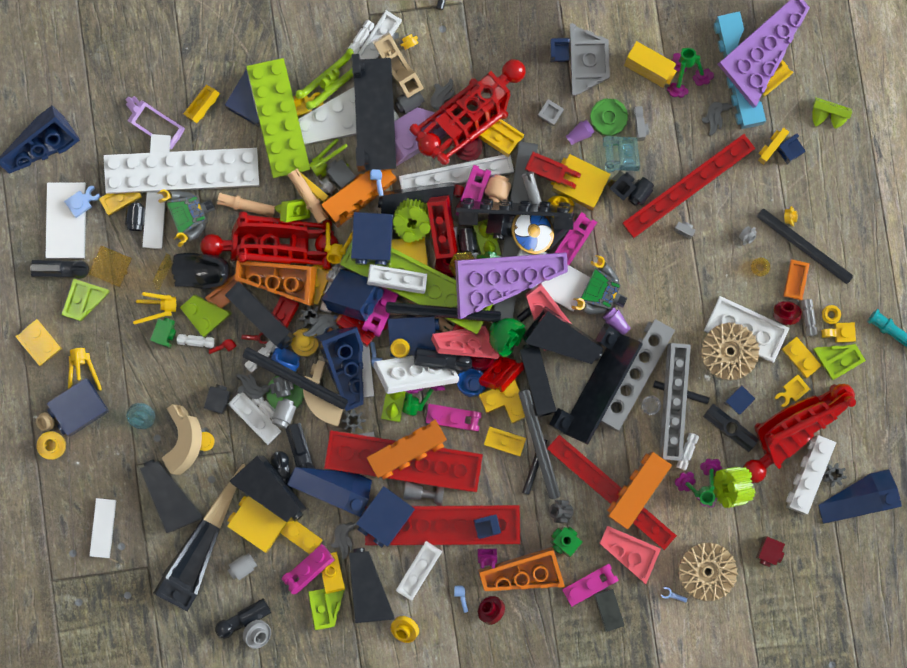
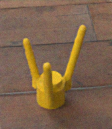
M326 223V247L324 251L327 252L326 259L330 263L339 264L352 241L353 231L344 246L342 244H333L331 246L330 223Z
M142 292V296L160 300L138 299L136 303L160 304V310H164V312L135 320L133 324L143 323L164 316H172L171 312H176V297Z
M85 348L71 349L68 389L72 387L73 365L76 368L77 380H80V365H84L86 361L95 384L100 391L102 388L90 360V353H86Z

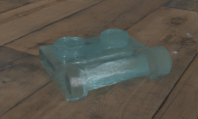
M606 136L603 138V146L606 152L605 170L607 172H614L615 170L639 171L640 161L637 137ZM613 146H618L619 161H614Z

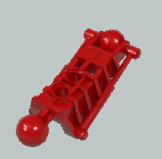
M511 59L503 65L502 75L498 78L490 71L479 82L475 78L471 79L467 87L439 107V110L419 125L412 124L409 130L414 136H417L415 140L418 142L417 146L420 153L433 159L438 158L437 160L443 166H446L449 163V157L464 145L472 142L501 118L506 119L509 116L506 109L510 98V90L506 85L509 82L518 83L522 81L526 74L524 64L519 60ZM489 93L491 97L486 99L481 94ZM474 105L477 109L470 111L467 106ZM464 116L470 119L465 125L459 121ZM430 122H432V123H431L425 130H423V132H422V128L425 127V126H426L427 124H429ZM439 127L450 136L443 144L436 134L431 133ZM451 145L454 146L447 154L443 153Z
M240 212L232 229L231 240H222L216 234H208L201 240L200 250L203 254L217 256L223 251H231L232 262L238 260L240 263L246 261L283 264L300 263L322 265V269L329 270L331 269V263L326 259L327 252L324 251L326 247V223H330V245L339 244L334 236V231H332V221L328 219L319 224L302 221L283 222L280 221V218L248 215L246 212ZM308 227L322 228V230H308ZM280 238H290V244H280ZM308 239H316V251H308Z
M833 384L830 386V391L818 397L815 395L801 400L778 412L767 421L757 423L754 429L765 455L759 460L751 459L744 464L743 468L746 467L751 472V483L763 481L766 477V469L771 464L780 469L783 461L802 448L814 437L813 434L821 428L824 430L828 424L834 420L836 421L837 417L848 406H855L856 400L853 388L848 384Z

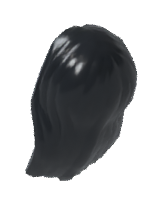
M179 253L173 257L172 274H174L173 279L176 280L174 282L175 287L212 289L221 287L228 281L230 268L228 262L217 255Z

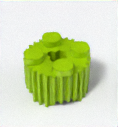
M403 200V203L400 202L399 207L395 210L393 229L396 230L395 233H398V236H401V239L405 242L410 243L412 241L415 242V240H422L431 229L427 203H421V200Z
M736 466L716 472V476H714L715 489L713 492L717 501H720L719 504H722L724 508L744 505L748 501L753 500L756 492L755 488H752L753 484H751L752 480H750L752 475L749 469Z

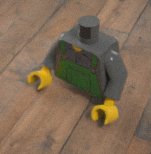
M162 189L157 192V194H162L164 197L158 200L159 203L168 200L166 203L178 230V234L173 239L178 238L181 240L177 246L181 247L185 242L199 238L208 223L205 214L215 210L212 200L200 203L197 195L183 191H167Z
M595 255L598 258L597 263L591 261V265L598 268L594 269L582 297L573 299L577 301V306H571L572 309L580 310L590 315L609 311L612 304L623 308L627 301V297L618 293L621 286L619 278L605 262L604 258L599 255Z

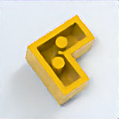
M515 380L504 392H500V389H491L479 394L486 414L504 407L511 424L525 419L518 394L519 389Z

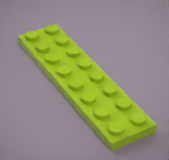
M351 242L340 265L356 274L368 277L370 264L375 265V262H367V265L355 264V261L351 259ZM391 247V263H386V266L383 267L427 274L424 294L391 288L386 289L415 304L457 308L455 279ZM492 305L483 308V310L490 311ZM445 318L478 335L484 321Z

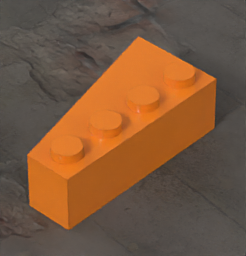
M380 170L382 172L381 185L383 192L397 181L391 170ZM370 171L364 174L361 173L354 178L353 182L344 186L338 193L321 204L324 212L337 228L354 216V212H359L379 196L376 180H370Z
M237 260L235 280L306 305L314 306L317 267L250 261L240 263Z
M435 419L429 425L415 430L410 435L367 457V460L377 478L382 477L384 480L393 475V470L399 468L401 471L410 466L409 462L416 458L419 461L427 456L426 452L431 449L436 452L443 448V443L447 439Z
M654 452L644 455L638 470L635 469L629 477L630 482L628 485H624L618 493L620 497L617 502L613 501L607 509L609 512L607 516L627 530L672 467L670 463Z
M552 547L495 564L494 569L491 566L478 569L484 591L565 587Z

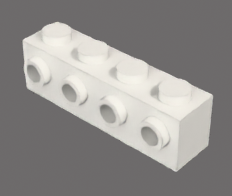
M820 435L810 439L807 447L809 449L808 454L801 461L800 466L802 469L800 474L797 473L793 481L795 486L793 491H790L787 496L786 502L788 504L786 508L803 515L809 513L836 442Z

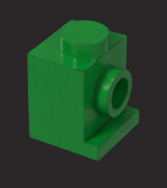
M165 317L164 320L158 319L150 341L171 349L172 345L169 341L173 340L176 334L174 329L175 321Z

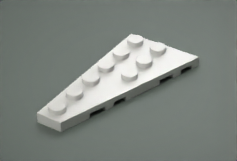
M354 87L298 119L304 145L356 135ZM394 110V121H396L399 117Z

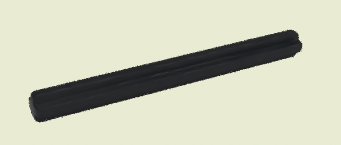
M762 209L758 213V219L842 282L848 284L852 280L853 275L766 209Z
M396 302L386 303L387 313L458 319V309L454 307ZM480 310L462 319L498 322L501 320V312Z
M249 347L243 352V358L340 409L346 407L348 400Z

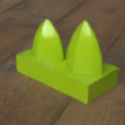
M815 97L812 111L813 123L817 127L831 113V123L834 129H837L847 119H850L852 109Z
M303 199L284 201L274 207L281 214L280 221L283 222L310 218V210H307V205Z
M488 219L478 222V225H473L474 231L477 233L481 254L491 251L496 252V256H501L497 239H493V235L486 233Z
M405 391L391 394L386 393L381 419L400 423L406 395Z

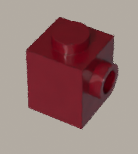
M764 536L756 558L760 559L759 563L764 566H776L777 563H781L784 557V552L782 551L785 544Z

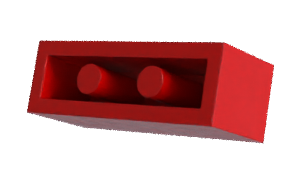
M449 195L431 197L427 202L435 257L436 259L455 257L457 244Z

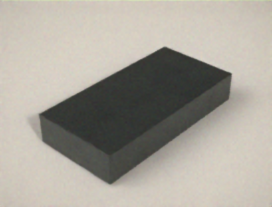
M610 589L594 594L606 632L624 627L614 590Z

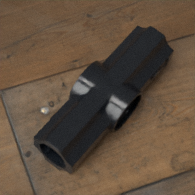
M712 404L703 416L722 431L725 436L731 438L747 452H750L759 440L740 425L737 420L731 418L715 404ZM728 423L735 425L736 430L734 433L727 431L726 426Z

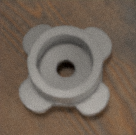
M327 178L322 181L318 180L321 183L319 186L321 190L333 196L332 192L336 188Z
M748 226L740 233L739 238L743 245L754 241L757 236L755 227L751 228Z

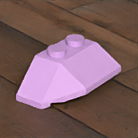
M417 107L394 121L396 166L420 152L417 146L418 142L415 140L417 136L411 133L409 130L412 124H421L435 112ZM430 122V123L427 124L425 127H423V128H422V132H423V130H425L432 122ZM441 127L431 132L440 139L448 135Z

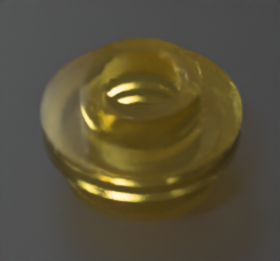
M756 258L751 264V271L754 275L763 277L769 273L770 263L765 258ZM758 264L763 265L764 269L762 271L757 269Z

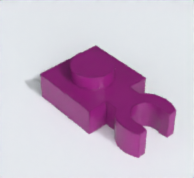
M497 548L477 549L480 568L484 569V566H491L494 569L495 563H497Z

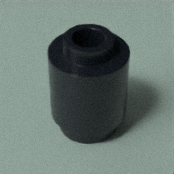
M644 177L637 180L635 183L636 188L628 198L629 202L635 206L638 204L643 205L653 192L654 184Z
M130 203V206H126L125 225L127 230L142 231L145 222V207H142L141 203Z
M474 228L460 229L458 235L460 254H464V257H467L471 253L478 252L477 233L474 232Z

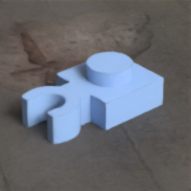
M89 186L84 195L81 191H78L64 201L76 218L92 207L89 203L90 201H97L101 197L99 193L96 196H91V192L95 189L94 186Z

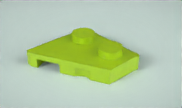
M73 279L62 316L82 321L109 294L110 290Z
M193 295L180 307L203 337H206L232 314L231 311L224 310L197 295Z
M856 344L816 347L813 349L832 381L866 361Z
M325 589L308 592L314 630L335 626L345 590L326 594Z

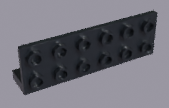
M352 54L357 135L356 166L358 172L371 171L372 169L395 170L397 167L391 58L361 59L359 54Z
M463 198V201H459L456 206V212H459L458 225H478L479 213L554 216V229H574V206H570V203L567 202L551 205V202L547 201L532 204L531 201L527 200L520 201V203H512V200L493 202V199L474 201L473 198Z
M606 324L603 325L595 340L606 349L570 414L558 408L549 423L550 426L561 433L587 445L643 345L640 341L622 335Z

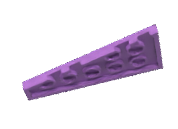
M789 0L718 63V66L753 108L759 103V99L762 93L765 92L770 78L774 75L786 53L788 45L794 38L795 32L810 9L804 0Z
M567 253L455 260L458 319L467 317L471 313L483 310V308L517 295L521 291L533 288L537 284L567 273Z

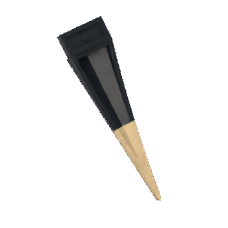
M245 464L240 466L235 475L245 467ZM230 481L162 574L163 577L153 592L156 596L187 612L198 594L214 544L237 488Z

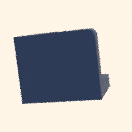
M553 38L550 40V62H569L570 38Z
M798 133L776 149L786 164H789L805 152L804 147L798 140Z
M741 385L724 404L729 405L740 415L755 398Z
M496 514L474 520L479 539L501 534Z

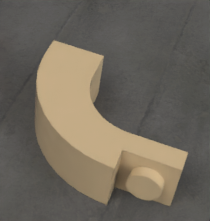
M389 32L373 41L380 58H391L392 78L407 98L424 89L418 76L402 56Z
M320 360L317 361V364L313 363L310 372L313 377L306 378L320 385L326 363ZM303 389L305 401L313 414L323 422L339 427L344 409H340Z
M172 404L167 410L177 426L178 440L175 447L163 456L162 460L170 474L181 475L191 467L199 454L202 432L197 417L188 416V411L183 406Z

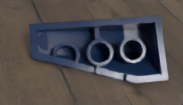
M51 105L38 115L0 155V166L10 174L30 166L32 162L48 159V156L57 152L61 154L75 145L80 139L66 118Z
M358 328L336 329L317 336L321 353L338 395L348 400L344 410L349 411L363 405V343Z
M294 467L287 485L361 517L369 500L372 480L355 473Z
M888 469L866 475L846 489L820 503L818 507L822 524L902 507L898 487Z

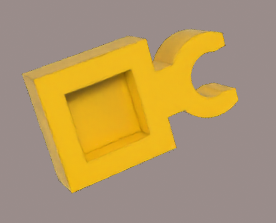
M320 92L314 93L309 98L305 96L302 99H298L296 96H293L298 116L312 111L306 108V103L314 100L320 95ZM322 102L316 108L322 106L324 103Z
M796 375L783 386L785 392L778 393L774 399L783 397L785 402L781 407H785L789 404L790 398L795 402L808 392L810 388L799 375Z

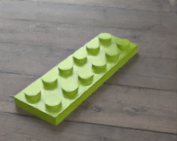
M284 58L246 66L272 178L287 176L297 168L299 172L309 171V161Z

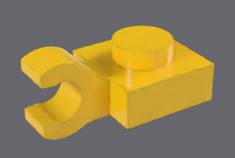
M855 322L835 323L834 329L821 330L822 338L835 337V343L856 342Z

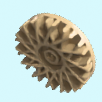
M730 322L720 324L708 332L701 346V357L707 370L719 379L731 381L748 375L758 362L760 347H758L759 343L755 339L756 336L752 334L753 332L741 324L738 325ZM728 348L733 349V355L727 353Z
M714 543L697 544L691 547L680 561L679 579L681 585L688 594L702 601L719 600L730 593V590L735 586L736 576L738 575L736 561L723 546ZM706 568L711 569V574L709 576L705 574Z

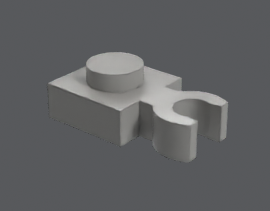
M636 106L634 109L637 141H644L646 135H649L648 123L645 124L643 107Z

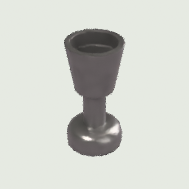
M406 481L403 500H421V497L435 499L434 503L442 506L444 487H438L435 492L423 490L422 486Z

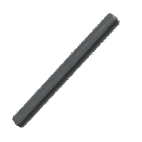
M528 389L521 390L518 394L549 498H559L560 492L530 391Z

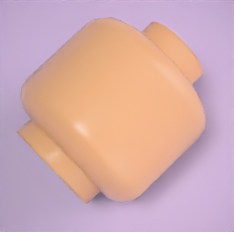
M495 174L494 177L489 178L484 194L489 199H493V202L507 200L512 185L508 182V178Z

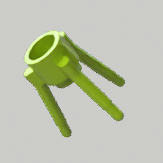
M336 138L317 157L312 159L313 162L309 165L315 175L319 176L321 174L322 177L326 176V168L328 166L326 162L344 150L348 145L344 144L323 159V156L339 141Z

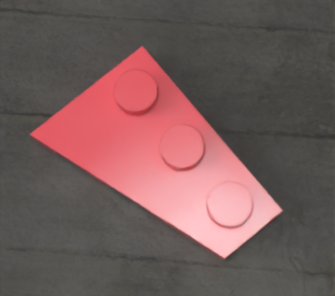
M541 283L525 294L534 321L546 306L571 323Z
M486 326L481 327L478 335L466 329L432 334L431 340L440 354L499 358V354L489 343L490 334Z
M607 526L599 544L644 584H647L661 548Z

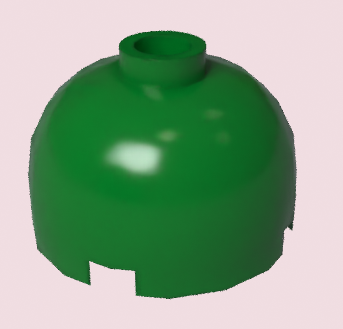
M504 318L494 322L489 329L490 345L499 355L507 357L513 352L511 348L514 345L518 346L526 332L525 325L514 318Z

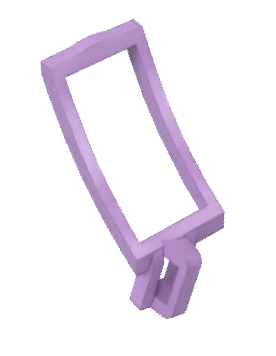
M135 96L132 98L127 97L125 99L127 101L126 105L132 112L128 122L149 136L152 133L135 123L145 106L179 128L170 142V149L172 150L185 128L141 100L139 102Z

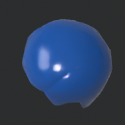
M278 347L275 348L271 359L296 372L300 365V357L288 349L283 348L281 350Z
M471 368L459 373V381L457 383L459 391L467 397H476L486 390V387L480 385L479 378L483 373Z

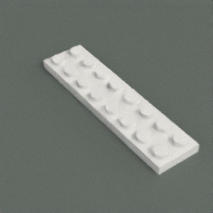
M257 148L104 155L106 194L159 192L162 189L179 191L259 186Z

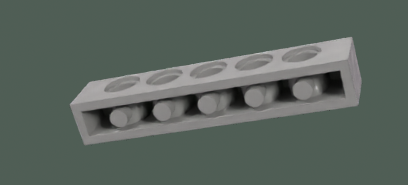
M656 319L652 323L648 322L644 329V332H646L645 337L638 340L643 345L611 404H620L621 411L614 413L611 410L610 404L601 420V423L617 432L623 425L675 332L674 329ZM649 337H656L658 345L651 346L648 342ZM640 353H646L649 356L647 363L639 360ZM633 369L637 370L640 374L639 379H632L630 371ZM622 386L629 387V396L621 394L620 388Z
M667 344L659 456L665 460L682 461L691 348L689 344Z

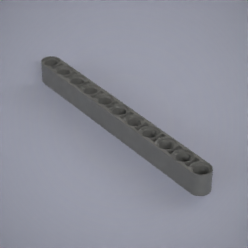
M519 141L511 194L512 203H520V201L524 200L529 201L522 174L526 173L528 180H530L528 171L525 168L532 152L537 153L538 144ZM513 236L512 238L505 237L502 257L517 256L520 248L515 243ZM516 295L495 304L494 311L501 312V319L513 318Z

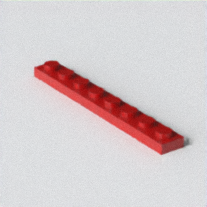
M745 134L741 135L624 221L622 225L634 239L756 148Z
M558 435L547 450L610 505L613 501L617 502L620 497L618 493L622 488L561 435ZM644 507L633 522L638 529L663 550L677 536Z

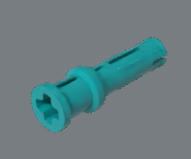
M877 308L870 315L867 323H872L880 329L882 334L887 333L907 347V333L897 327L893 319H888L881 314Z

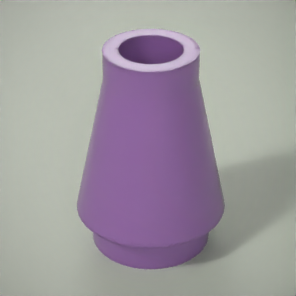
M586 119L583 122L580 121L566 135V138L573 145L591 137V134L595 131Z
M612 307L603 316L605 323L622 335L626 334L631 328L619 309L616 310Z

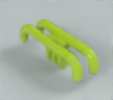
M347 49L346 53L305 88L296 91V97L302 99L318 86L324 90L314 100L306 103L308 110L316 108L353 77L352 68L340 78V71L338 70L350 60L354 53L353 49Z

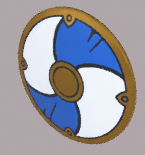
M516 215L512 223V236L521 250L530 254H539L546 251L552 244L554 229L547 216Z

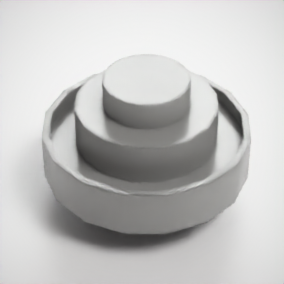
M262 620L252 621L243 632L244 642L253 649L263 647L271 636V628Z

